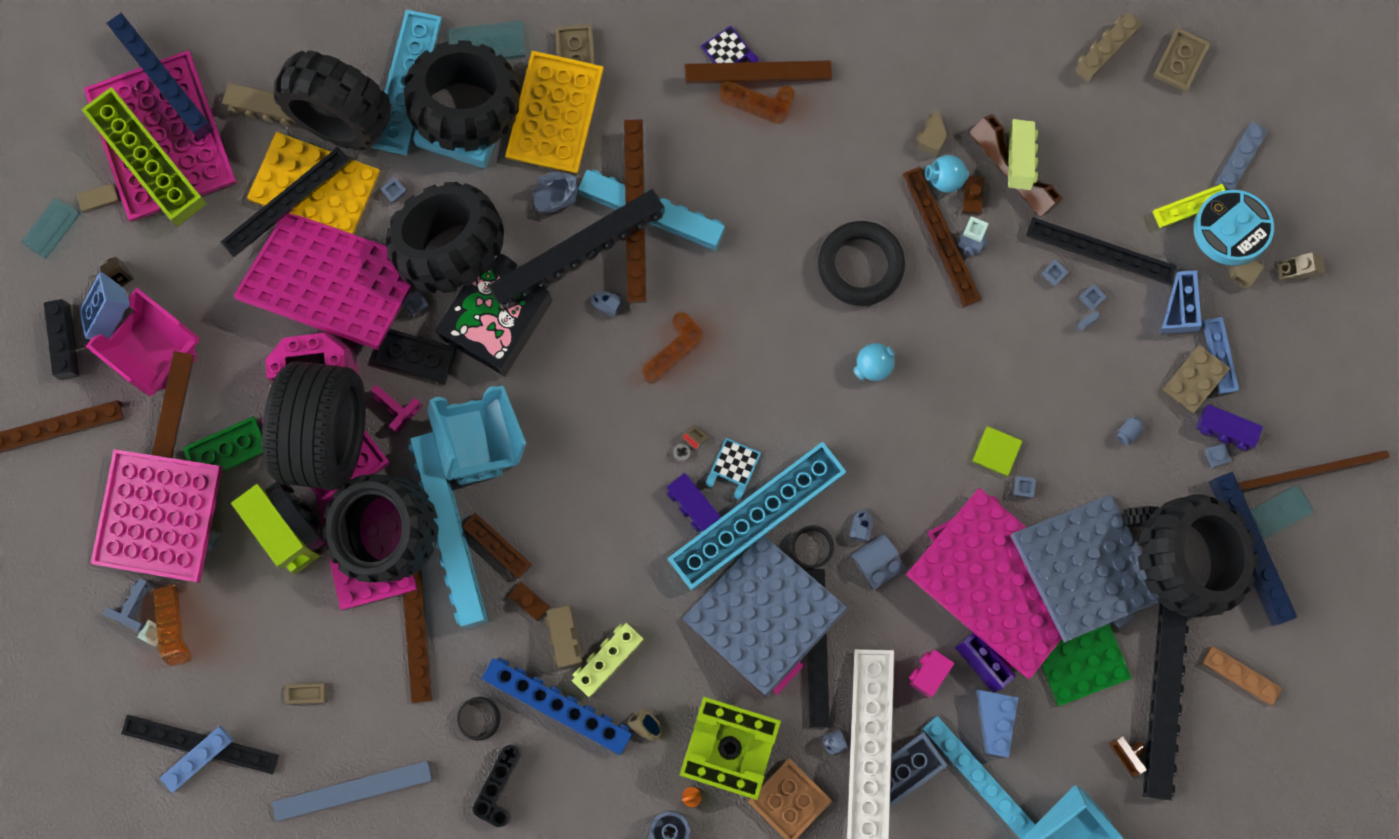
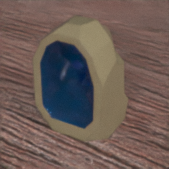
M645 708L636 711L627 722L630 729L649 741H656L661 736L662 728L659 721Z

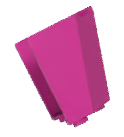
M136 287L128 297L130 301L129 306L133 309V312L109 339L102 334L96 335L86 347L129 383L146 395L152 396L155 395L156 391L166 389L174 351L194 355L193 363L196 361L197 353H195V347L199 343L200 337Z
M326 331L285 337L265 359L267 379L273 383L278 372L286 366L287 357L324 353L326 365L349 367L359 375L356 346L347 339Z

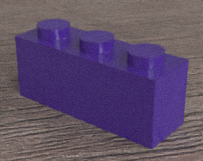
M1208 404L1203 408L1195 429L1200 430V433L1205 436L1219 438L1218 440L1222 443H1232L1237 445V448L1240 450L1250 451L1256 447L1263 426Z
M683 473L667 486V496L673 503L676 501L681 506L678 508L685 518L689 516L693 521L690 524L697 533L699 531L703 532L721 518L686 473Z
M969 634L955 646V649L993 693L1003 689L1016 677L999 655L976 634Z

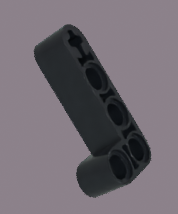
M507 745L502 749L473 806V812L478 818L496 827L507 825L511 819L509 811L497 805V802L521 756L520 749L515 745ZM514 749L513 753L516 756L511 757L508 763H512L511 767L506 763H501L502 759L507 761L509 757L507 750ZM500 766L505 767L507 770V774L503 778L497 775V769ZM491 784L497 787V793L494 796L488 793V787ZM480 803H485L488 806L486 814L479 812L478 807ZM498 812L505 814L506 819L504 823L497 822L496 814Z

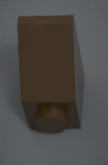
M118 257L109 258L100 266L102 273L121 287L134 280Z

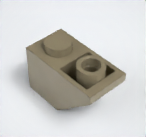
M935 110L933 116L929 114L925 121L926 129L919 132L916 138L919 141L916 148L937 157L947 134L940 113Z
M1313 252L1277 261L1279 280L1307 279L1325 274L1323 256Z
M1257 259L1244 265H1227L1230 279L1244 289L1249 288L1264 268Z

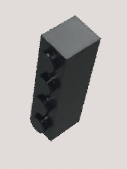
M63 299L44 302L52 375L60 380L80 377L71 304Z

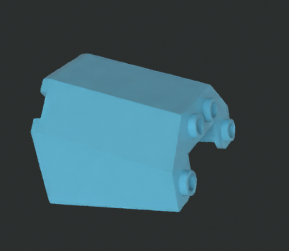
M504 386L489 387L484 393L482 400H470L466 403L451 404L447 406L448 401L446 398L435 397L429 401L427 412L446 479H455L458 484L463 485L496 478L503 474V469L511 466L514 467L520 463L526 441Z
M1077 785L1073 786L1023 837V839L1124 838L1086 791L1082 788L1080 789Z

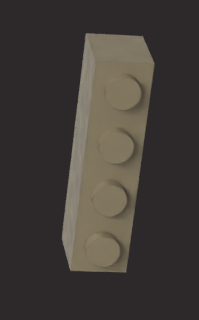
M228 83L222 101L227 112L231 114L242 113L249 118L260 117L264 121L271 123L277 121L289 127L291 125L298 126L292 118L288 117L281 110V106L276 104L274 93Z

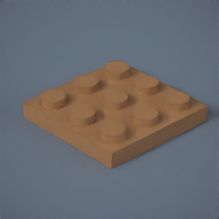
M788 758L763 784L758 800L750 798L747 802L784 839H797L832 800Z

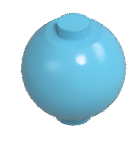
M944 155L937 158L932 165L926 167L925 177L926 180H931L932 185L937 190L950 193L957 191L964 185L965 181L968 180L969 171L960 158L953 155Z
M880 343L868 344L858 353L856 360L858 366L854 368V372L862 381L866 378L871 381H881L892 373L895 365V353L890 346L886 347Z

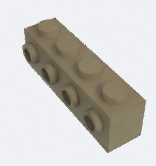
M1129 12L1124 17L1121 15L1114 22L1115 26L1112 29L1108 28L1103 33V39L1100 42L1096 40L1089 48L1091 51L1088 54L1084 53L1077 62L1079 64L1075 71L1088 83L1140 29L1142 23Z

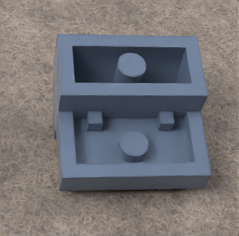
M881 534L851 554L857 567L873 590L906 569L898 556L899 553L884 534Z

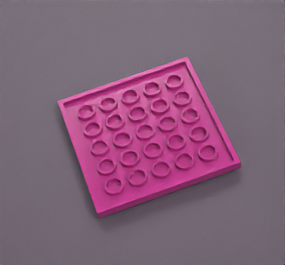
M114 449L91 564L200 583L223 467Z

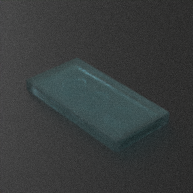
M521 20L449 29L450 45L458 44V40L471 41L472 45L480 46L482 43L493 48L496 56L501 54L505 59L526 57Z

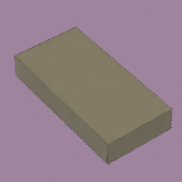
M114 183L77 194L83 213L120 202Z
M326 683L286 684L285 704L326 703Z

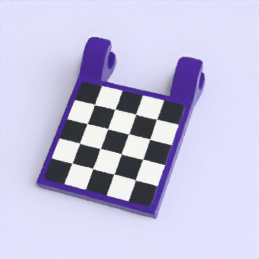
M729 26L701 45V48L713 63H739L745 58L749 62L759 61V58L749 49L732 26Z

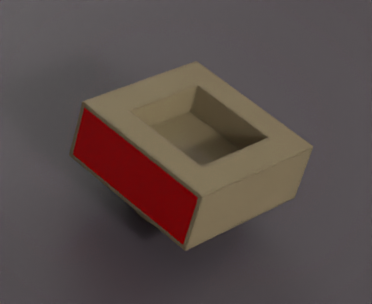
M693 425L683 434L682 438L690 446L697 449L707 440L708 436Z

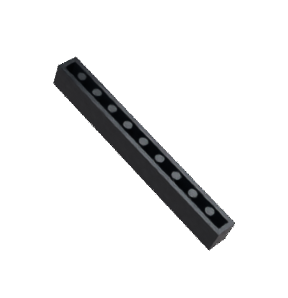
M651 189L488 285L489 291L501 310L504 308L509 309L521 298L526 299L538 288L543 289L548 286L549 282L553 279H560L570 269L575 270L587 259H594L602 250H609L619 240H626L634 231H641L651 221L660 220L663 214H665V207L654 190Z
M1160 602L1145 760L1146 771H1144L1142 797L1171 800L1175 795L1173 776H1176L1177 765L1174 763L1175 756L1178 755L1179 751L1176 740L1180 734L1178 716H1181L1182 713L1180 696L1182 697L1184 686L1181 684V681L1185 675L1183 657H1186L1187 654L1185 637L1189 633V627L1186 625L1187 618L1189 617L1169 610Z

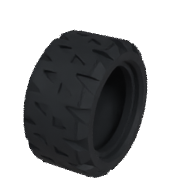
M360 475L350 479L349 483L343 484L333 494L332 497L335 499L327 504L323 518L327 519L322 525L323 542H328L326 547L327 554L333 563L339 564L338 569L350 578H356L357 581L369 583L400 581L405 577L414 575L421 569L422 563L428 562L434 552L432 543L437 542L439 527L434 521V518H438L434 504L428 500L429 495L419 485L414 484L412 480L400 476ZM383 496L390 500L397 508L402 522V534L396 549L385 559L378 560L369 554L362 543L360 522L369 504Z

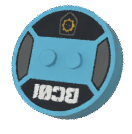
M1225 190L1212 195L1203 203L1194 221V236L1200 249L1212 260L1231 266L1244 265L1256 260L1266 250L1274 234V221L1268 207L1258 197L1241 190Z

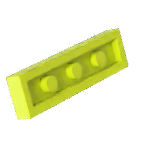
M1223 184L1155 209L1152 213L1159 228L1161 229L1197 215L1201 206L1209 197L1218 192L1225 191Z

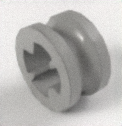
M678 444L673 451L674 458L679 462L687 461L691 454V450L686 444ZM683 448L686 449L685 453H687V455H682L681 457H679V452H677V450H682Z

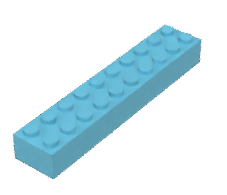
M431 432L410 438L412 444L409 445V449L417 462L414 463L415 471L422 480L419 482V486L429 495L428 500L434 504L438 518H434L439 527L435 545L441 551L442 556H439L441 567H444L447 574L444 575L447 587L451 588L452 592L449 594L451 604L457 610L454 613L456 623L465 629L489 623L450 480L445 477L434 434Z
M822 441L667 558L668 562L692 592L844 477L846 470Z

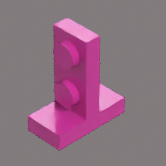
M376 384L371 389L375 394L373 398L380 404L386 403L389 406L387 410L394 416L398 414L389 425L397 434L423 406L414 397L403 408Z

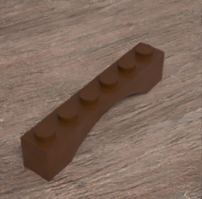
M991 114L983 117L970 133L973 139L985 150L986 155L992 158L997 168L1008 178L1009 149L1005 139L1004 127ZM1038 180L1036 183H1033L1031 190L1017 189L1021 197L1027 200L1032 206V210L1040 217L1049 213L1063 200L1062 196L1051 184Z

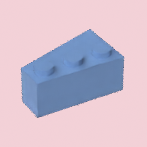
M1197 270L1177 272L1160 334L1200 331L1202 324Z
M976 690L985 754L1009 757L1018 698Z

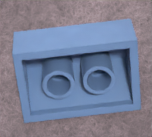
M99 272L79 310L85 339H92L99 334L109 339L115 332L118 322L122 320L123 313L130 304L126 290L101 272Z

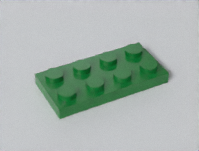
M252 416L183 447V451L188 461L222 466L223 473L263 455L262 431L256 417Z

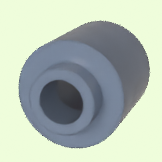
M1129 417L1117 431L1116 438L1128 446L1143 432L1144 423L1137 417Z

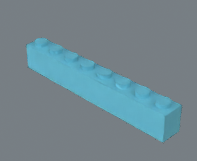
M586 170L578 188L580 196L614 210L625 205L624 184L619 183L620 181L614 177L607 178L602 176L603 174L597 170ZM665 198L660 199L665 207V214H663L660 220L651 221L649 224L714 251L717 250L725 232V225L721 221L707 219L702 213H693L688 211V208L685 206H676Z

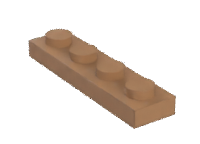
M1214 646L1210 647L1202 661V664L1269 705L1274 704L1282 690L1280 686Z

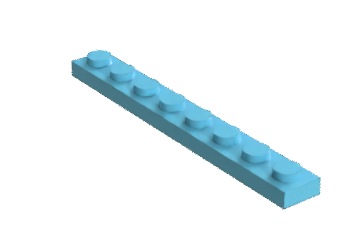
M935 716L922 730L1020 839H1023L1035 824L938 716Z

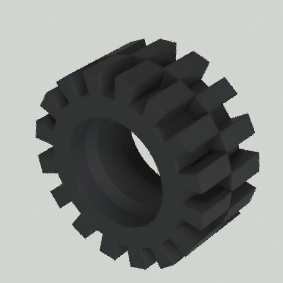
M1145 506L1124 509L1125 526H1146L1147 520L1159 507Z

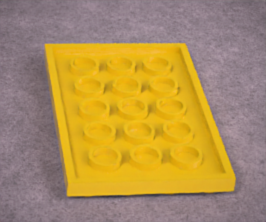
M531 51L519 99V112L512 127L505 155L506 159L578 175L604 66Z
M276 132L247 199L265 206L331 151ZM349 159L351 161L349 165L290 213L354 234L380 175V170Z

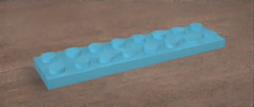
M411 10L405 11L384 91L390 99L391 117L380 140L371 146L372 149L408 156L415 128L411 125L406 115L403 90L405 88L404 80L409 68L414 64L417 57L425 50L433 51L442 24L441 16Z

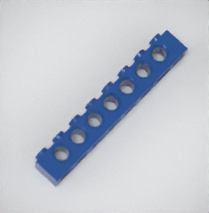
M499 657L498 660L492 658L481 678L482 680L609 750L622 755L632 736L629 732V727L621 723L619 726L611 723L613 719L609 716L602 714L600 717L594 713L596 709L587 704L584 707L578 705L576 698L570 695L567 697L560 695L561 690L552 685L547 688L542 685L543 680L535 676L532 679L525 676L526 671L517 666L514 670L508 666L510 662ZM505 671L511 673V679L508 682H503L501 678L502 673ZM526 680L529 687L526 691L521 692L518 685L521 681ZM539 690H544L546 693L543 701L536 699V693ZM557 699L563 702V707L559 711L553 708V702ZM573 709H578L581 713L580 718L577 720H572L570 717V712ZM591 718H595L598 721V726L594 730L589 729L587 726V722ZM611 727L615 730V737L613 739L605 737L604 733L607 728Z

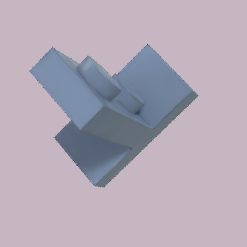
M139 578L131 588L132 593L129 599L124 601L122 612L106 607L103 614L137 631H141L145 624L134 619L152 583Z

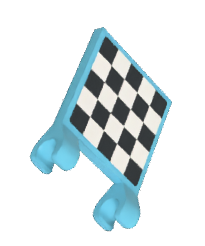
M726 438L706 480V486L712 488L717 476H720L738 484L734 498L741 500L761 453Z

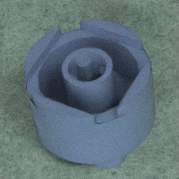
M676 811L660 813L655 817L650 826V839H689L690 826L687 819ZM667 826L675 828L676 831H674L673 837L665 835Z

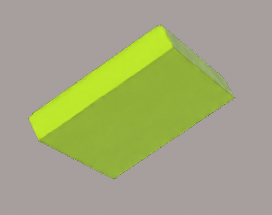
M986 426L972 462L1008 477L1022 440Z

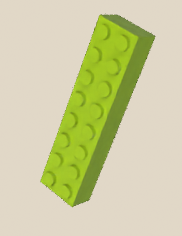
M112 87L81 109L177 227L207 205L201 195Z

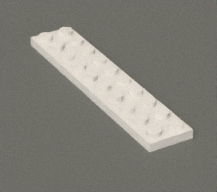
M854 650L847 839H889L894 650Z

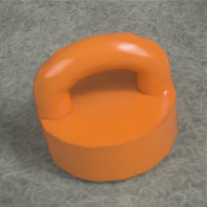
M688 787L684 790L682 800L685 805L696 807L701 802L702 795L699 789Z

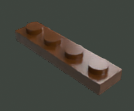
M474 513L462 526L518 579L532 566L527 559L477 513Z

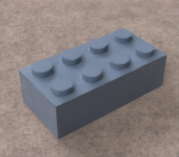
M924 732L919 733L891 755L890 807L947 767V764Z

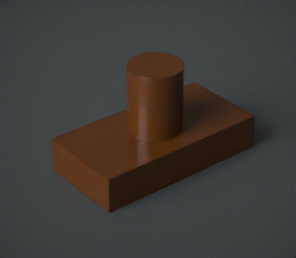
M969 176L968 180L965 181L962 213L981 215L984 177Z
M521 581L508 595L511 600L537 622L550 608L546 602Z
M1121 736L1108 743L1131 777L1146 771L1138 759V756L1145 751V747L1141 742L1137 741L1132 746H1129L1124 737Z

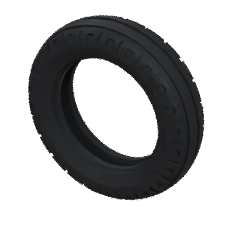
M853 221L836 228L825 239L819 252L818 269L823 284L834 297L847 304L868 306L885 300L898 288L904 275L905 257L899 241L888 229L874 222ZM865 239L876 243L884 251L888 261V270L885 277L879 283L871 287L859 288L849 285L839 276L835 266V256L838 250L847 242Z

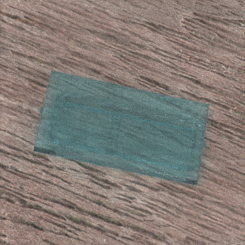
M54 198L21 243L30 248L32 252L46 259L80 214Z
M1298 485L1250 510L1263 539L1313 513Z

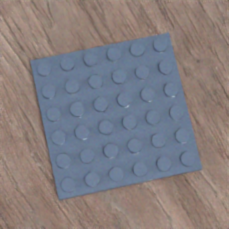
M1111 494L1010 535L1064 643L1159 603L1157 601L1159 595L1150 593L1144 582L1147 577L1145 571L1140 570L1138 556L1142 555L1128 526H1125L1124 519Z
M764 536L734 563L683 617V620L767 697L848 609Z

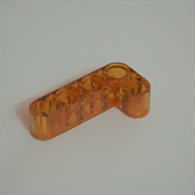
M730 81L723 82L719 88V97L723 103L775 124L785 122L793 105L795 94L792 87L782 86L778 90L775 99ZM786 94L789 95L790 98L783 99L781 96ZM747 97L749 100L743 102L740 98ZM764 104L766 105V107L761 109L758 108L757 105ZM779 110L783 114L778 116L774 112Z
M678 312L673 317V327L679 336L643 367V378L646 382L656 383L701 344L703 339L702 330L685 312ZM679 319H684L687 323L684 326H679L676 322ZM695 332L699 334V338L692 340L689 338V335ZM677 345H683L685 347V350L682 352H677L675 350V347ZM664 357H668L671 360V362L666 365L662 364L660 361ZM649 370H650L651 372L654 371V372H655V376H652V375H649V376H648V371H649Z
M174 584L154 589L153 596L160 656L169 666L190 662V650L183 641L178 590Z

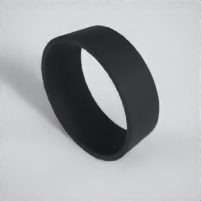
M805 526L793 537L792 553L795 559L803 566L809 568L821 567L831 559L834 553L832 536L826 529L820 526ZM817 531L828 540L829 554L822 563L807 565L796 556L795 543L804 532Z
M474 697L467 700L461 706L457 716L460 731L467 738L476 741L485 740L494 735L499 728L501 720L500 711L496 704L485 697ZM475 700L488 703L495 714V722L492 729L487 734L478 737L464 732L459 721L462 708L467 703Z

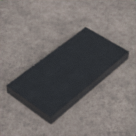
M389 329L379 349L376 350L372 363L446 385L457 348Z

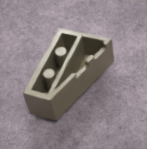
M567 605L547 610V616H544L546 627H550L551 635H549L551 647L554 646L555 654H553L555 666L565 669L584 664L571 606Z

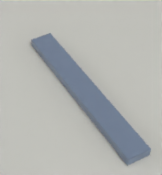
M429 761L273 801L275 820L277 822L432 781Z

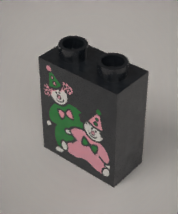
M500 253V255L496 256L493 267L487 273L483 272L477 277L478 281L467 287L464 284L435 331L444 342L456 347L461 352L505 377L551 305L552 298L547 290L548 285L543 289L538 288L533 291L530 297L526 299L521 298L516 301L513 307L501 310L490 293L488 285L512 272L518 265L512 259Z

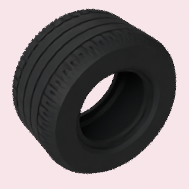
M296 361L289 363L278 372L267 398L262 429V451L265 467L276 482L327 490L339 489L343 484L349 482L361 453L366 418L363 382L353 369Z

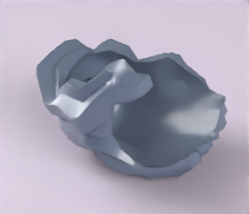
M548 172L537 178V183L542 184L535 187L532 192L535 209L538 212L552 213L568 207L576 201L578 187L575 176L567 173Z

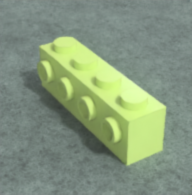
M1012 120L1009 130L1008 188L1031 190L1033 183L1037 182L1038 172H1035V169L1037 168L1038 158L1035 155L1037 154L1038 144L1035 141L1037 140L1038 130H1035V122Z
M627 623L624 626L620 624L613 631L615 635L610 640L607 638L600 645L602 649L597 654L593 653L586 660L588 664L583 669L579 667L572 675L574 677L572 682L589 698L644 641Z

